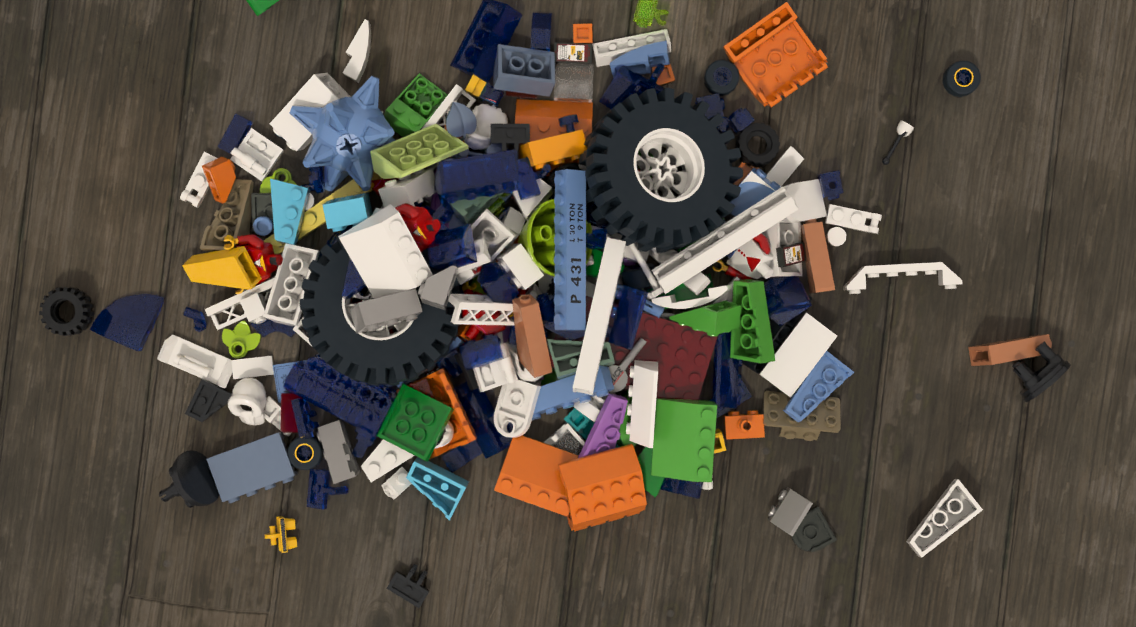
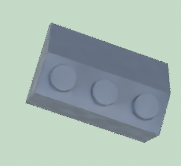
M498 44L493 73V89L550 97L555 85V53Z

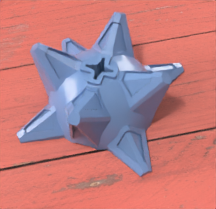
M371 76L352 97L335 100L323 108L291 107L289 113L313 137L303 160V165L306 168L324 166V189L332 192L348 175L355 180L363 191L370 190L374 172L370 151L396 141L392 138L394 135L393 128L378 108L379 78Z

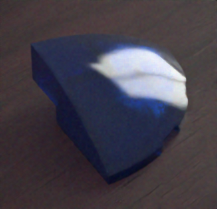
M139 294L120 298L97 316L90 330L128 348L142 351L149 333L153 330L165 298L153 294Z

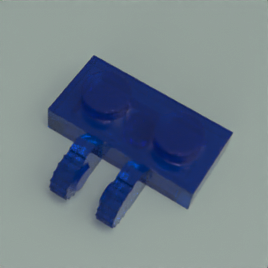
M299 398L291 400L299 438H313V431L319 427V422H312L310 418L317 415L316 411L310 410L306 400Z

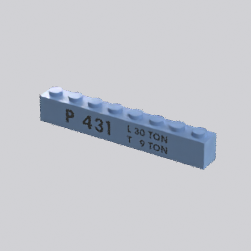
M564 169L555 171L554 324L555 330L580 331L586 330L585 171Z

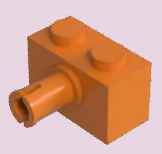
M747 410V414H739V411H729L728 415H723L724 438L727 440L765 437L764 415L758 413V410Z

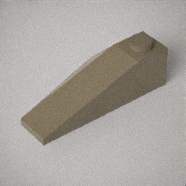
M235 179L227 201L223 203L219 211L216 210L212 224L208 225L204 231L200 245L201 250L206 252L225 250L224 245L231 244L230 241H223L225 236L231 235L237 238V236L250 234L251 193H253L254 183L252 180Z

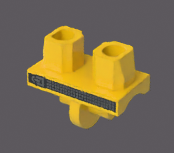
M277 516V532L275 526H269L270 533L265 534V539H271V545H277L276 538H278L279 551L286 553L288 549L297 547L295 536L286 537V530L295 529V519Z

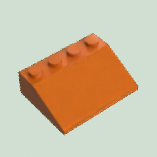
M524 435L512 438L494 491L568 517L569 507L566 489L561 482L558 464L577 459L579 455Z

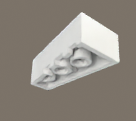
M954 479L906 542L918 557H923L983 509L959 479Z

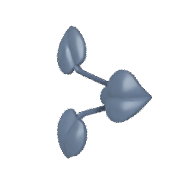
M452 102L451 109L446 118V129L451 136L461 137L460 140L463 141L466 138V134H472L476 130V117L467 106L458 102ZM490 144L486 149V155L470 152L467 149L451 156L452 158L443 160L435 175V191H456L464 185L466 173L464 169L460 168L461 162L458 158H465L467 155L485 158L483 169L492 166L498 173L504 174L508 164H513L509 149L506 147V159H502V144Z

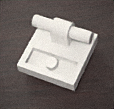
M251 128L239 147L232 150L231 154L233 156L230 160L263 182L284 150Z
M507 343L469 354L480 392L518 380Z

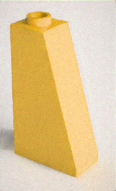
M245 246L192 255L182 265L191 282L250 290L262 279Z

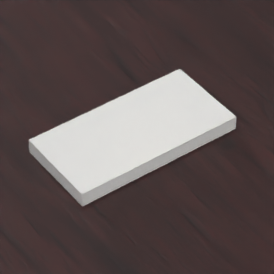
M805 313L776 351L775 361L768 362L760 372V375L791 398L836 339L837 335L808 313Z

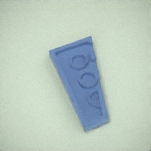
M826 351L795 391L783 411L795 421L801 422L850 377L854 371Z

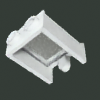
M565 422L543 443L579 455L585 440Z

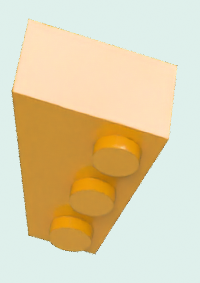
M583 129L528 142L520 146L519 156L521 164L528 169L535 167L537 170L547 167L548 163L553 162L554 165L565 163L564 159L571 158L572 161L578 160L580 155L588 149L584 145Z

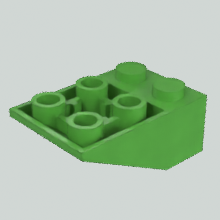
M419 73L385 110L384 117L396 133L405 137L421 130L448 94Z
M725 300L670 316L669 319L679 323V325L692 327V330L706 332L709 336H718L721 333L731 332V330L739 328L742 305Z

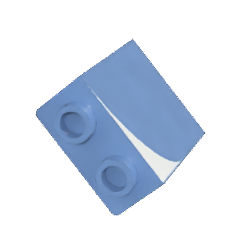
M753 168L738 185L741 187L740 195L730 201V203L735 205L731 214L736 217L781 188V186L775 181H769L766 178L767 175L758 168L756 170Z

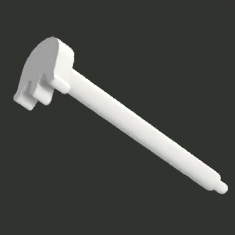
M633 243L629 247L654 289L647 293L646 297L648 300L655 298L664 291L657 283L638 247Z

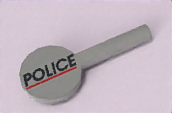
M641 337L619 366H608L614 385V390L610 392L621 391L626 386L628 376L625 370L646 344V341Z

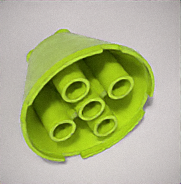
M551 199L538 206L523 225L518 243L522 244L538 268L554 277L555 203L554 199ZM586 220L587 264L593 249V231L591 224Z

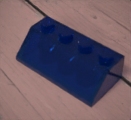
M483 0L450 66L471 77L474 75L488 83L494 72L498 44L508 45L522 14L506 3L495 0Z
M516 149L438 162L435 186L440 203H454L463 199L473 200L480 196L491 197L499 193H512L516 191L520 181Z
M724 332L718 335L714 347L712 401L717 404V408L737 409V405L741 403V394L738 393V386H741L742 376L738 374V369L742 367V360L730 358L731 332Z

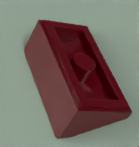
M281 393V432L302 433L303 394Z

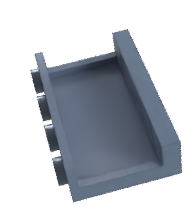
M282 432L207 458L222 502L228 500L230 504L240 500L239 496L246 494L249 497L257 494V489L264 487L265 490L276 487V482L282 481L284 484L294 480L293 476L298 473L289 461L288 451L283 440L285 437Z

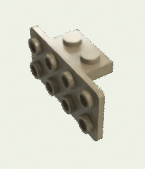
M764 392L763 424L765 426L780 427L779 437L813 441L818 439L821 431L838 433L841 429L840 399L837 397H827L801 422H797L783 411L791 399L783 392Z

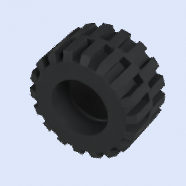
M59 287L48 292L49 296H44L43 298L45 302L40 303V307H43V309L39 311V315H43V318L40 320L42 323L47 324L45 326L47 330L62 336L82 333V330L88 328L87 324L92 323L93 320L90 317L94 316V312H91V308H94V305L90 304L91 298L85 296L86 293L84 291H79L77 288ZM66 300L71 301L75 307V316L68 323L64 322L59 315V308Z

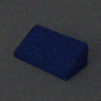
M235 113L218 148L231 154L232 150L238 148L253 122Z

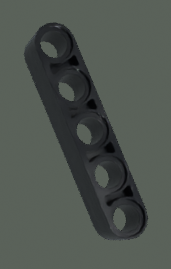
M796 287L788 291L769 318L774 354L812 303V297ZM742 360L743 365L758 374L767 365V363Z

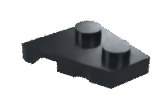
M201 379L185 414L200 422H204L228 404L232 393Z

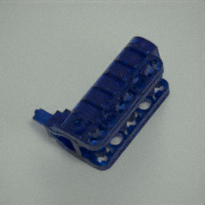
M319 353L309 358L306 362L301 360L294 364L283 388L355 426V431L358 432L356 436L358 442L352 454L362 459L368 446H372L378 437L377 434L397 396V392L384 384H379V386L375 387L368 383L354 381L343 374L341 375L338 371H336L337 375L333 373L335 369L327 364L320 357Z

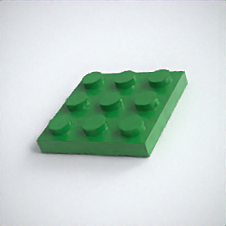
M402 384L377 436L428 462L454 409Z

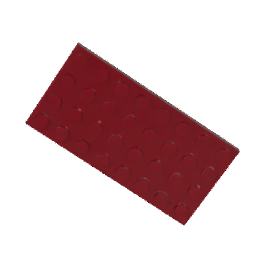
M586 296V326L593 297ZM613 304L605 342L610 343L615 361L614 365L619 366L640 337L646 341V344L625 370L628 380L624 388L629 390V385H633V378H630V366H634L635 360L658 362L656 398L698 400L718 336H709L706 332L692 330V327L687 325L682 326L677 322L657 318L650 314ZM557 330L554 340L583 341L586 330ZM550 353L549 356H550L551 366L554 367L553 360H552V356H551V353Z

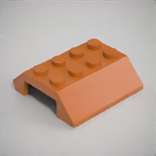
M787 2L723 47L730 62L737 67L745 85L764 107L769 105L772 108L782 101L781 95L786 98L798 89L796 84L803 86L814 78L813 72L818 75L828 68L826 56L821 49L816 50L796 22L798 17Z
M517 99L515 124H530V142L582 129L585 139L592 133L593 102ZM520 156L518 159H514L513 157V163L515 162V160L521 163ZM571 158L564 159L565 163H579V159L572 161ZM552 162L548 163L545 168L536 170L533 167L529 168V170L534 171V174L537 176L548 177L550 172L562 164L554 165Z
M445 368L407 385L454 409L449 419L454 427L453 438L447 445L434 449L430 459L477 439Z
M633 444L558 464L561 482L566 489L570 512L567 518L571 531L574 530L575 532L588 526L593 527L606 523V521L610 522L621 519L626 515L627 517L645 510L647 502L643 475Z

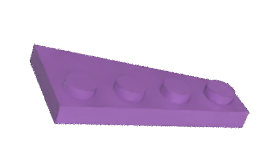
M611 393L608 394L578 458L616 447V442L621 434L619 432L620 425L623 424L628 403L625 397Z

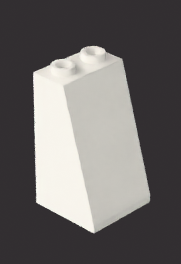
M328 73L314 74L272 120L270 125L278 136L283 137L287 141L286 144L290 149L294 151L304 150L312 142L313 137L289 113L291 107L323 108L330 102L351 96Z

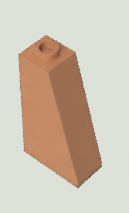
M817 219L807 220L805 224L801 225L802 241L805 243L807 260L805 262L810 293L835 290L823 222H817Z
M531 294L521 295L519 298L512 299L519 361L534 378L551 373L552 366L539 303Z
M1049 334L971 346L968 347L971 366L995 365L1040 356L1035 348L1044 341L1051 348L1052 342Z

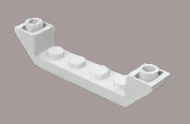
M943 262L863 266L844 285L843 290H849V294L861 293V290L866 289L865 274H867V278L879 277V273H886L887 277L898 276V272H906V276L917 275V271H925V275L937 274L936 270H938L939 286L945 285V289H956V285L962 284V280Z

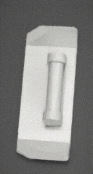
M171 335L164 341L157 357L161 362L170 364L224 389L232 375L231 359L176 335Z

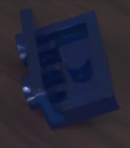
M489 334L484 336L482 340H470L465 342L463 346H460L465 369L470 370L504 359L500 345L501 339L497 335Z

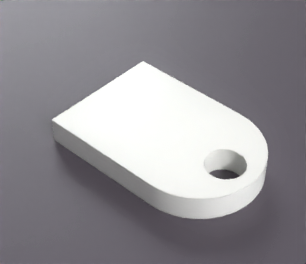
M819 179L784 186L786 192L791 195L799 210L786 217L789 221L801 222L827 216Z
M520 379L513 383L502 385L494 412V424L501 435L516 438L527 432L532 421L541 386ZM509 422L513 424V430L510 433L507 431V424Z

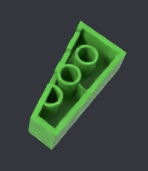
M751 279L733 281V303L742 306L739 328L731 330L730 358L756 363L775 361L764 281Z

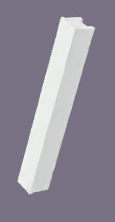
M781 187L651 271L666 294L799 210L791 195L786 192L784 187Z
M610 237L606 239L574 379L573 392L575 393L580 392L593 395L626 249V241Z

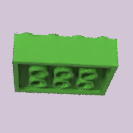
M656 398L651 464L652 476L692 482H712L717 404L714 401Z

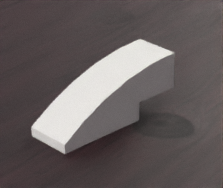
M366 19L346 51L351 59L343 71L345 76L357 83L360 82L365 71L371 48V24Z

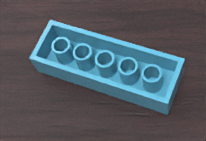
M369 192L330 199L323 204L327 229L332 228L333 232L345 230L348 225L352 224L354 227L373 214Z

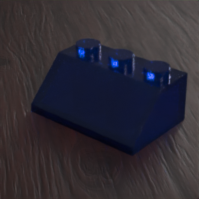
M623 285V288L618 289L616 299L619 300L617 307H613L611 318L614 319L612 326L608 325L606 334L609 343L632 350L648 295L646 290L628 285Z

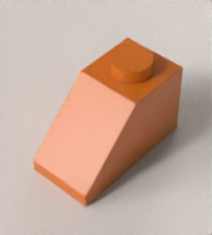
M220 157L202 165L214 200L223 204L228 199L236 175L234 163L230 159Z

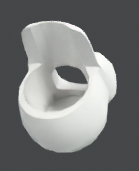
M243 378L233 388L232 396L228 400V408L232 414L239 416L245 424L261 425L265 422L263 408L267 397L263 384L254 378ZM240 405H247L252 408V411L243 410Z

